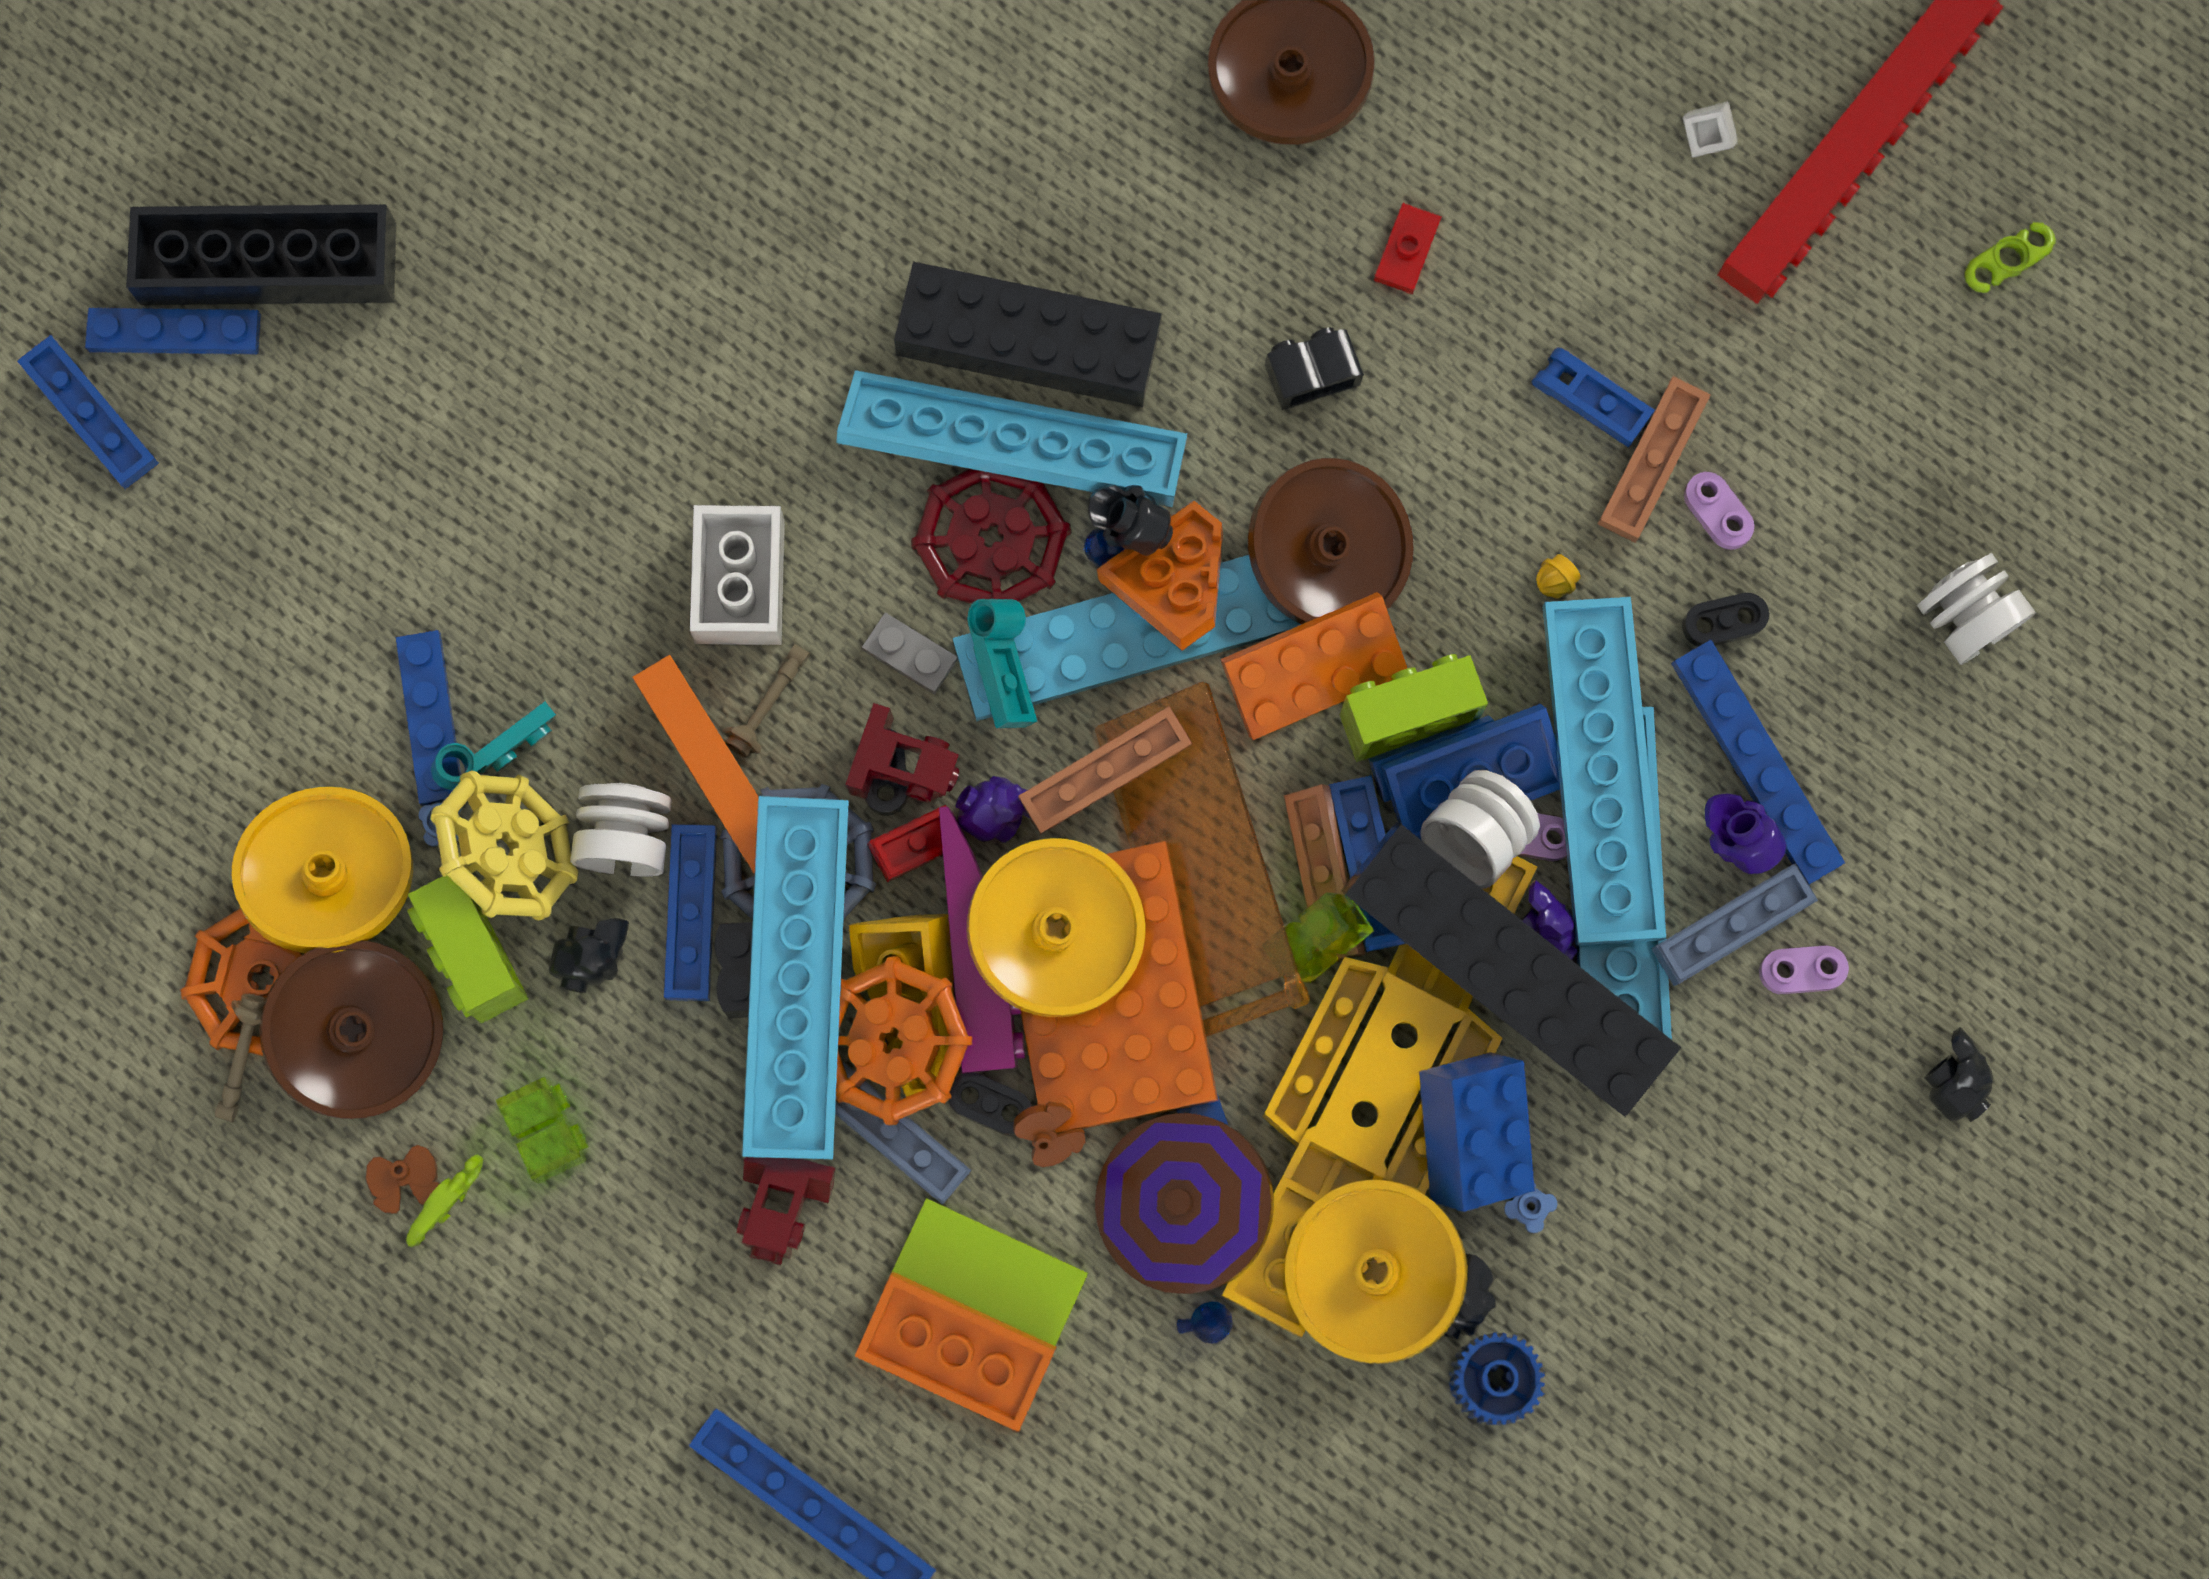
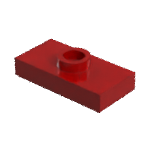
M1402 203L1373 281L1413 295L1442 216Z
M939 808L868 842L867 845L887 883L943 856Z

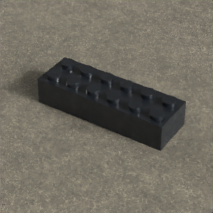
M387 204L130 207L126 287L140 305L394 303L396 222Z
M913 261L894 338L896 356L1143 408L1160 333L1162 313Z

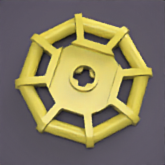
M476 771L462 774L460 777L461 782L441 805L432 809L430 817L431 821L436 825L442 866L439 870L442 876L451 878L482 908V914L490 918L496 915L529 916L540 921L549 917L552 910L551 907L569 884L577 881L579 874L578 869L570 862L571 848L567 832V825L570 822L566 815L561 816L529 785L528 778L522 775L511 778L480 775ZM484 793L507 795L505 804L489 802ZM468 801L473 813L469 816L468 820L459 817L458 812ZM521 802H522L529 810L520 809V804H521ZM538 819H540L544 823V825L539 826ZM455 834L458 835V839H459V845H460V850H461V856H460V857H459V853H458V847H457V842H456V836H455ZM548 835L551 836L555 862L547 858L544 837ZM499 840L504 841L509 847V854L506 855L504 848L497 847L496 842ZM476 870L485 878L481 882L472 874ZM539 874L551 879L541 893H538L533 884ZM501 891L518 892L520 898L504 897Z

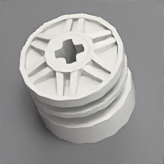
M1992 553L1981 559L1967 562L1945 576L1933 586L1928 596L1917 605L1924 615L1939 606L1943 607L1944 611L1930 622L1934 629L1952 621L1957 626L1944 643L1960 665L1979 655V650L1988 643L1992 642L1994 645L2036 614L2020 590L2010 592L2002 597L1997 594L1996 590L2009 577L2005 570L1989 580L1985 578L1984 575L1999 563Z
M1474 770L1450 793L1448 800L1441 803L1423 822L1420 834L1425 844L1479 887L1486 889L1493 885L1510 867L1512 859L1520 855L1525 850L1526 845L1535 839L1540 823L1538 813L1530 799L1515 784L1505 777L1488 770Z
M609 783L582 786L579 789L578 799L587 806L577 809L576 817L580 821L595 826V829L580 830L574 833L570 862L582 869L614 874L615 860L632 862L630 876L650 877L663 874L666 844L657 838L649 836L648 833L664 831L669 828V820L660 814H666L671 811V798L661 792L632 784Z

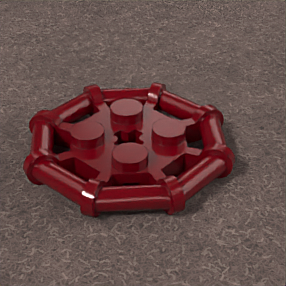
M968 469L938 485L932 484L927 489L929 496L916 536L911 538V548L917 550L938 588L937 594L941 598L946 599L949 597L970 604L978 599H1014L1019 602L1044 588L1051 589L1056 583L1054 576L1066 538L1072 532L1071 524L1063 519L1044 483ZM990 481L1023 490V492L1017 499L991 492ZM980 482L982 483V494L971 496L960 505L951 499L952 496ZM1031 498L1034 499L1047 523L1046 526L1035 527L1029 513L1025 510L1024 506ZM944 506L953 513L947 535L934 536ZM990 527L998 528V535L1004 537L1002 542L996 541L992 547L985 546V539L979 536L980 532L988 531ZM1037 538H1048L1040 567L1036 566L1029 560L1035 540ZM948 547L958 565L953 574L949 575L935 548ZM1022 569L1031 575V577L1001 591L1000 581L1006 578V576ZM966 574L991 581L992 592L962 584L960 581Z

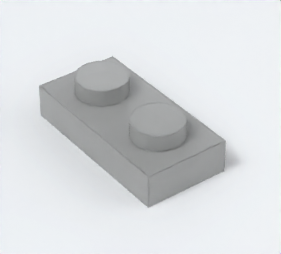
M886 612L862 646V651L934 695L958 660L956 655Z

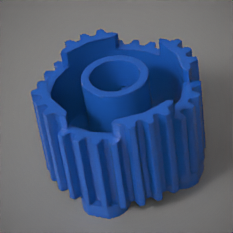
M1491 1333L1468 1341L1469 1344L1461 1347L1462 1352L1455 1355L1458 1360L1451 1363L1454 1371L1449 1372V1375L1452 1376L1449 1385L1451 1395L1456 1398L1455 1403L1462 1404L1461 1411L1469 1412L1468 1417L1470 1419L1477 1418L1478 1423L1486 1422L1487 1425H1506L1525 1418L1524 1414L1534 1411L1532 1406L1540 1404L1537 1398L1544 1395L1540 1389L1545 1386V1383L1541 1382L1540 1378L1544 1377L1545 1374L1539 1371L1543 1365L1536 1362L1539 1356L1532 1353L1534 1347L1532 1345L1525 1346L1526 1340L1517 1341V1335L1507 1337L1506 1333L1498 1335L1497 1333ZM1500 1368L1504 1371L1501 1379L1506 1385L1504 1389L1497 1387L1493 1390L1489 1386L1490 1379L1487 1377L1489 1370L1494 1372Z

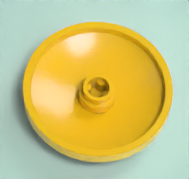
M341 787L304 789L284 796L270 804L251 821L243 832L236 846L232 862L234 893L248 922L258 933L272 943L301 953H307L317 947H341L361 940H370L384 930L398 915L408 897L413 879L411 848L407 835L395 815L376 799L362 792Z
M1059 838L1041 839L1020 845L997 860L982 877L972 896L968 910L967 939L970 953L978 972L986 984L1004 1001L1034 1015L1068 1017L1095 1009L1116 995L1125 986L1137 968L1142 955L1145 941V916L1141 899L1133 882L1117 862L1107 854L1088 844L1075 840Z
M1364 1180L1349 1183L1332 1190L1306 1211L1289 1241L1285 1260V1283L1294 1313L1305 1330L1318 1343L1331 1352L1347 1359L1363 1363L1385 1364L1413 1357L1428 1349L1445 1334L1455 1320L1464 1299L1467 1284V1261L1458 1231L1450 1218L1435 1202L1421 1192L1404 1184L1386 1180Z

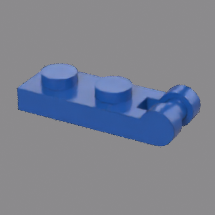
M1556 347L1548 357L1549 365L1545 370L1538 371L1532 380V385L1546 395L1552 396L1629 448L1655 410L1568 351ZM1563 372L1574 377L1569 386L1559 380Z

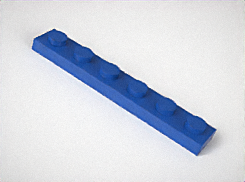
M1712 640L1673 661L1671 665L1752 800L1763 805L1766 815L1776 822L1785 838V854L1791 864L1796 863L1807 883L1811 884L1845 864V861Z
M715 1408L689 1444V1447L868 1579H931L937 1569L718 1408Z

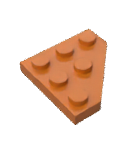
M1192 501L1171 516L1170 525L1173 527V534L1165 548L1158 549L1149 556H1144L1132 549H1125L1097 569L1098 580L1182 651L1215 627L1222 555V522L1195 501Z

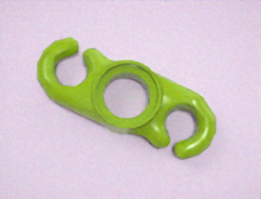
M2033 222L2030 224L2029 227L2032 232H2039L2044 236L2045 243L2042 247L2029 243V231L2027 229L2020 230L2016 236L2002 238L1998 243L1968 263L1964 273L1966 283L1976 292L1987 293L1990 291L1988 283H1981L1976 279L1975 272L1978 268H1984L1991 272V284L1993 286L2000 285L2005 278L2018 276L2052 252L2056 242L2052 229L2044 223ZM2004 248L2014 249L2020 256V265L2016 267L2005 265L2000 259V250Z
M474 1155L465 1162V1168L462 1171L457 1172L452 1180L450 1178L445 1179L431 1193L423 1206V1210L410 1226L406 1237L408 1246H418L425 1240V1234L433 1229L437 1222L442 1224L449 1219V1210L458 1199L461 1202L465 1199L467 1191L479 1176L483 1166L482 1156Z

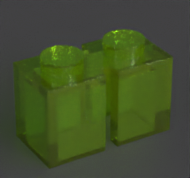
M1326 892L1298 916L1302 923L1291 921L1263 946L1285 981L1311 983L1339 960L1336 954H1347L1374 930L1359 906L1344 894Z
M544 1076L496 1099V1103L511 1136H516L517 1140L557 1122L556 1125L516 1144L532 1181L540 1184L587 1161L582 1150L589 1147L588 1141L580 1125L576 1123L571 1126L564 1110L570 1108L571 1105L560 1083L553 1086L551 1081Z

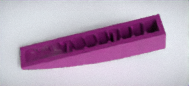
M939 807L956 1005L968 1036H972V1045H968L961 1062L962 1073L1018 1068V1059L1025 1058V1044L1023 1032H1015L1014 1015L1021 1014V1010L1004 1001L986 984L974 964L968 945V910L975 889L983 876L973 851L952 810L949 807Z

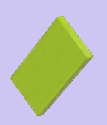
M927 1198L892 1272L900 1274L1056 1346L1088 1276L1087 1272Z

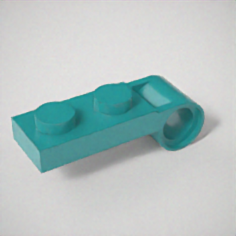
M978 599L974 601L969 608L967 621L974 644L973 650L978 670L982 678L995 728H1026L1038 721L1014 638L1021 634L1025 626L1026 615L1024 608L1020 602L1014 599Z
M544 701L475 754L463 744L451 743L444 746L438 752L431 766V774L434 781L440 787L448 790H454L461 782V775L451 776L444 771L442 760L447 757L458 758L464 765V773L476 771L479 774H483L491 767L496 772L501 771L518 757L514 752L515 749L526 741L532 747L552 731L548 724L556 714Z

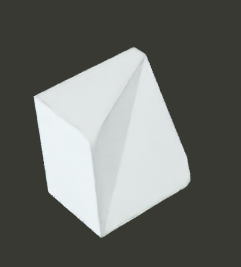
M1729 102L1693 110L1683 116L1692 157L1733 148L1737 144Z

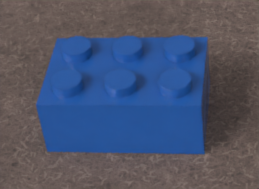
M1490 1052L1419 1071L1430 1199L1437 1204L1465 1212L1535 1191L1524 1061Z

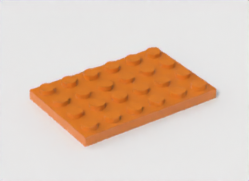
M1166 841L1107 854L1117 862L1133 882L1141 899L1145 916L1144 948L1137 968L1125 986L1102 1005L1074 1016L1045 1017L1021 1010L1038 1105L1056 1102L1062 1103L1071 1109V1117L1055 1129L1056 1134L1078 1128L1086 1129L1219 1101L1169 847Z

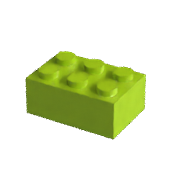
M1457 654L1447 655L1432 662V668L1417 672L1415 667L1407 668L1391 676L1392 681L1377 686L1375 681H1368L1351 688V694L1346 696L1339 716L1356 763L1481 718L1488 705V701L1471 655L1458 659Z
M442 876L408 894L414 907L408 909L407 912L419 933L423 932L428 941L431 940L433 946L427 948V952L437 971H442L447 979L450 978L453 985L446 988L456 1009L458 1011L462 1010L466 1018L472 1016L482 1024L529 999L488 917L482 914V908L451 878Z

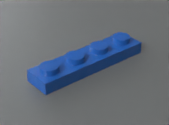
M88 308L85 348L88 352L258 354L261 314L258 310Z
M52 335L48 336L17 360L20 366L124 489H127L159 464Z
M439 630L396 637L418 800L421 806L443 803L453 791L440 787L434 781L431 774L432 763L440 749L448 744L456 743L442 638ZM447 757L442 760V767L447 774L451 776L461 775L458 758Z
M1372 775L1329 784L1350 879L1385 836ZM1356 904L1366 952L1406 944Z
M672 824L664 983L665 1000L710 1001L717 845L716 825Z

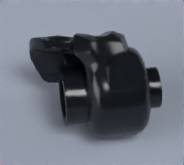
M1108 485L1094 491L1088 499V514L1092 525L1104 530L1102 537L1109 547L1118 546L1127 550L1132 549L1144 556H1149L1158 549L1165 548L1170 542L1173 534V527L1170 525L1171 514L1165 508L1157 505L1155 499L1147 494L1142 486L1129 485L1123 491L1116 485Z
M621 918L602 920L597 923L595 930L569 926L567 938L559 939L555 942L549 964L550 974L555 978L561 979L560 988L586 993L588 985L597 986L603 983L604 980H613L618 972L617 963L623 953L622 946L626 940L629 922Z
M1959 1027L1953 1031L1951 1039L1952 1049L1958 1058L1955 1059L1952 1055H1949L1930 1070L1924 1078L1933 1087L1929 1094L1930 1101L1946 1119L1958 1121L1966 1117L1972 1122L1991 1106L1986 1098L1992 1090L1993 1075L1986 1062V1057L1980 1053L1972 1038Z
M1466 1254L1467 1284L1462 1305L1455 1320L1443 1335L1456 1341L1460 1334L1466 1336L1475 1335L1489 1311L1496 1308V1299L1489 1292V1288L1494 1281V1275L1488 1265L1477 1255Z

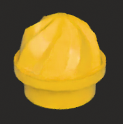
M1557 554L1554 558H1547L1541 563L1536 582L1542 594L1558 599L1575 591V584L1581 579V575L1568 558Z

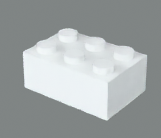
M694 505L690 632L695 644L782 645L785 521L781 506Z

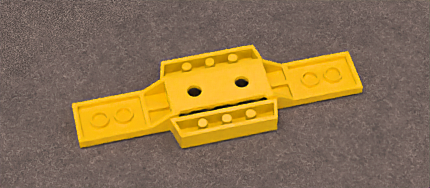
M1516 856L1512 859L1510 867L1493 885L1483 890L1514 914L1537 866ZM1408 944L1399 945L1388 967L1348 957L1343 958L1262 1116L1296 1146V1149L1273 1193V1221L1261 1252L1242 1274L1227 1283L1221 1296L1302 1338L1305 1328L1293 1311L1285 1283L1286 1253L1289 1241L1300 1219L1321 1197L1336 1188L1357 1181H1393L1409 1186L1425 1195L1429 1188L1422 1099H1420L1387 1167L1384 1163L1421 1089L1419 1071L1432 1067L1452 1025L1458 1023L1437 1066L1490 1052L1496 1053L1503 1039L1468 1009L1473 996ZM1383 983L1385 990L1317 1125L1307 1129L1380 984ZM1406 1023L1416 1030L1417 1040L1412 1047L1400 1048L1395 1045L1391 1033L1396 1025ZM1369 1102L1376 1108L1377 1120L1374 1125L1360 1127L1353 1121L1352 1109L1357 1103Z

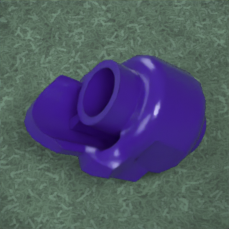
M992 776L989 780L980 782L975 787L967 786L960 793L955 804L956 808L959 809L957 822L960 828L982 842H988L996 838L1000 842L1006 843L1018 830L1022 821V815L1030 818L1018 798L1027 789H1023L1018 784H1013L1008 779L998 776Z
M1718 794L1708 799L1705 805L1706 826L1713 832L1709 841L1714 853L1719 854L1726 862H1733L1737 868L1748 874L1764 873L1771 870L1781 861L1786 851L1785 838L1776 822L1766 815L1763 805L1753 801L1744 802L1741 796L1735 794Z
M1535 879L1529 885L1528 900L1539 914L1531 909L1522 921L1568 958L1572 959L1578 951L1572 946L1575 940L1573 916L1549 889Z

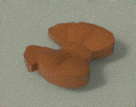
M1048 1102L1046 1105L1032 1106L1023 1110L1014 1118V1134L1018 1138L1032 1141L1034 1148L1031 1155L1034 1164L1037 1166L1048 1167L1057 1165L1067 1159L1072 1151L1076 1154L1079 1153L1085 1144L1083 1129L1078 1128L1056 1134L1055 1129L1071 1117V1109L1062 1103Z
M419 1145L412 1147L403 1160H397L393 1163L382 1157H374L367 1164L366 1170L368 1187L373 1196L377 1197L373 1200V1204L384 1213L397 1214L400 1211L401 1203L400 1186L409 1185L419 1204L424 1205L428 1197L439 1185L438 1182H435L438 1173L437 1163L430 1150Z

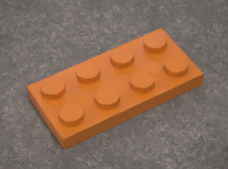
M1378 592L1220 659L1245 728L1252 740L1345 701L1346 696L1351 694L1350 689L1356 685L1375 681L1377 686L1392 681L1391 676L1407 669L1383 596Z
M892 1272L855 1357L1019 1432L1057 1347Z

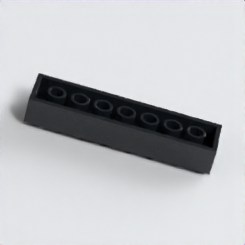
M1398 822L1392 826L1341 890L1347 897L1624 1117L1629 1114L1681 1049L1678 1044Z

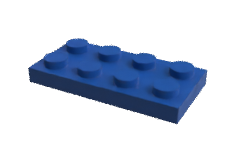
M1542 704L1380 765L1398 823L1402 824L1420 840H1422L1420 831L1423 822L1441 803L1448 800L1450 793L1474 770H1488L1505 777L1515 784L1530 801L1560 790L1557 743L1547 708Z

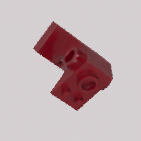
M873 703L845 784L849 794L867 799L873 779L888 780L907 786L906 795L922 802L930 803L933 799L945 796L946 792H951L959 776V768L955 767L959 754L949 751L950 744L942 739L925 736L923 741L890 731L894 720L891 709ZM896 747L920 755L914 774L890 767Z
M744 1158L743 1181L759 1185L752 1208H743L737 1227V1234L743 1235L742 1243L751 1249L750 1258L762 1259L780 1266L782 1265L783 1258H791L792 1249H799L805 1230V1223L798 1222L802 1206L807 1198L829 1204L834 1187V1167L800 1158ZM772 1189L794 1194L788 1214L764 1208Z

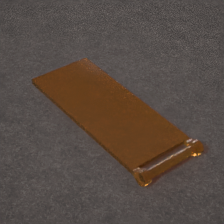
M1199 682L1098 725L1095 728V732L1101 747L1170 706L1192 743L1190 747L1114 791V795L1130 848L1163 841L1168 843L1200 1008L1284 977V990L1204 1019L1203 1024L1207 1039L1211 1035L1289 1006L1294 1009L1309 1004V993L1296 966L1210 686L1206 682Z

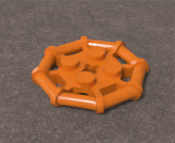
M241 908L204 931L199 929L194 936L197 938V943L184 988L180 989L181 998L187 1000L208 1034L210 1046L216 1050L221 1048L236 1050L240 1033L233 1031L240 1020L231 1007L232 1000L241 1001L243 994H254L266 998L279 975L292 962L302 956L301 952L285 949L264 938L248 922ZM249 924L250 934L243 937L245 940L237 945L232 944L227 948L219 943ZM214 950L221 955L215 981L205 983ZM264 967H270V975L274 977L273 983L267 985L265 990H258V984L252 981L253 974H260ZM218 993L225 1002L229 1014L223 1022L220 1021L206 996ZM252 1036L248 1053L263 1056L260 1037Z
M898 956L887 957L885 963L847 980L841 978L839 1028L849 1003L855 1007L857 1014L848 1036H838V1045H848V1057L855 1065L856 1072L848 1078L838 1051L836 1101L838 1103L846 1102L883 1119L886 1125H897L900 1119L939 1102L945 1104L951 1098V1087L967 1047L972 1045V1036L967 1034L951 992L953 984L947 978L939 979L901 962ZM887 981V994L882 997L874 998L867 1002L859 994ZM902 982L927 992V996L920 1003L902 995ZM937 1005L949 1036H940L938 1029H935L931 1018L934 1017L931 1011ZM894 1028L899 1030L898 1038L903 1041L901 1048H893L889 1052L885 1037L887 1033H892ZM941 1045H949L938 1074L935 1076L931 1072V1068ZM869 1079L886 1087V1099L884 1101L858 1088ZM920 1079L926 1085V1089L901 1099V1087L907 1085L906 1083Z

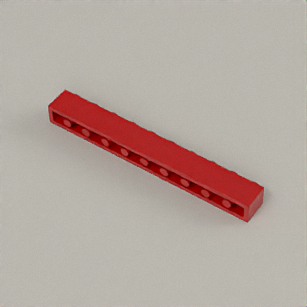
M1934 0L1726 259L1717 276L1757 305L1765 295L1773 299L1788 279L1782 273L1790 264L1797 268L1812 249L1807 244L1814 233L1822 237L1837 218L1831 212L1838 203L1846 207L1859 191L1861 186L1855 183L1863 172L1869 177L1873 174L1885 158L1880 153L1881 149L1887 142L1893 147L1896 145L1909 127L1904 122L1911 112L1918 117L1933 97L1928 92L1933 84L1936 82L1942 87L1957 67V65L1952 63L1956 55L1960 53L1966 57L1981 37L1976 33L1980 25L1984 23L1990 27L2005 7L1999 3L2000 0Z

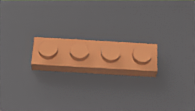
M1674 376L1672 377L1598 525L1634 543L1637 542L1711 394Z
M1169 706L1020 794L1018 798L1041 835L1190 747L1192 743Z
M1321 784L1284 795L1319 964L1328 965L1342 961L1344 957L1354 958L1365 955L1355 903L1341 892L1350 879L1330 786Z

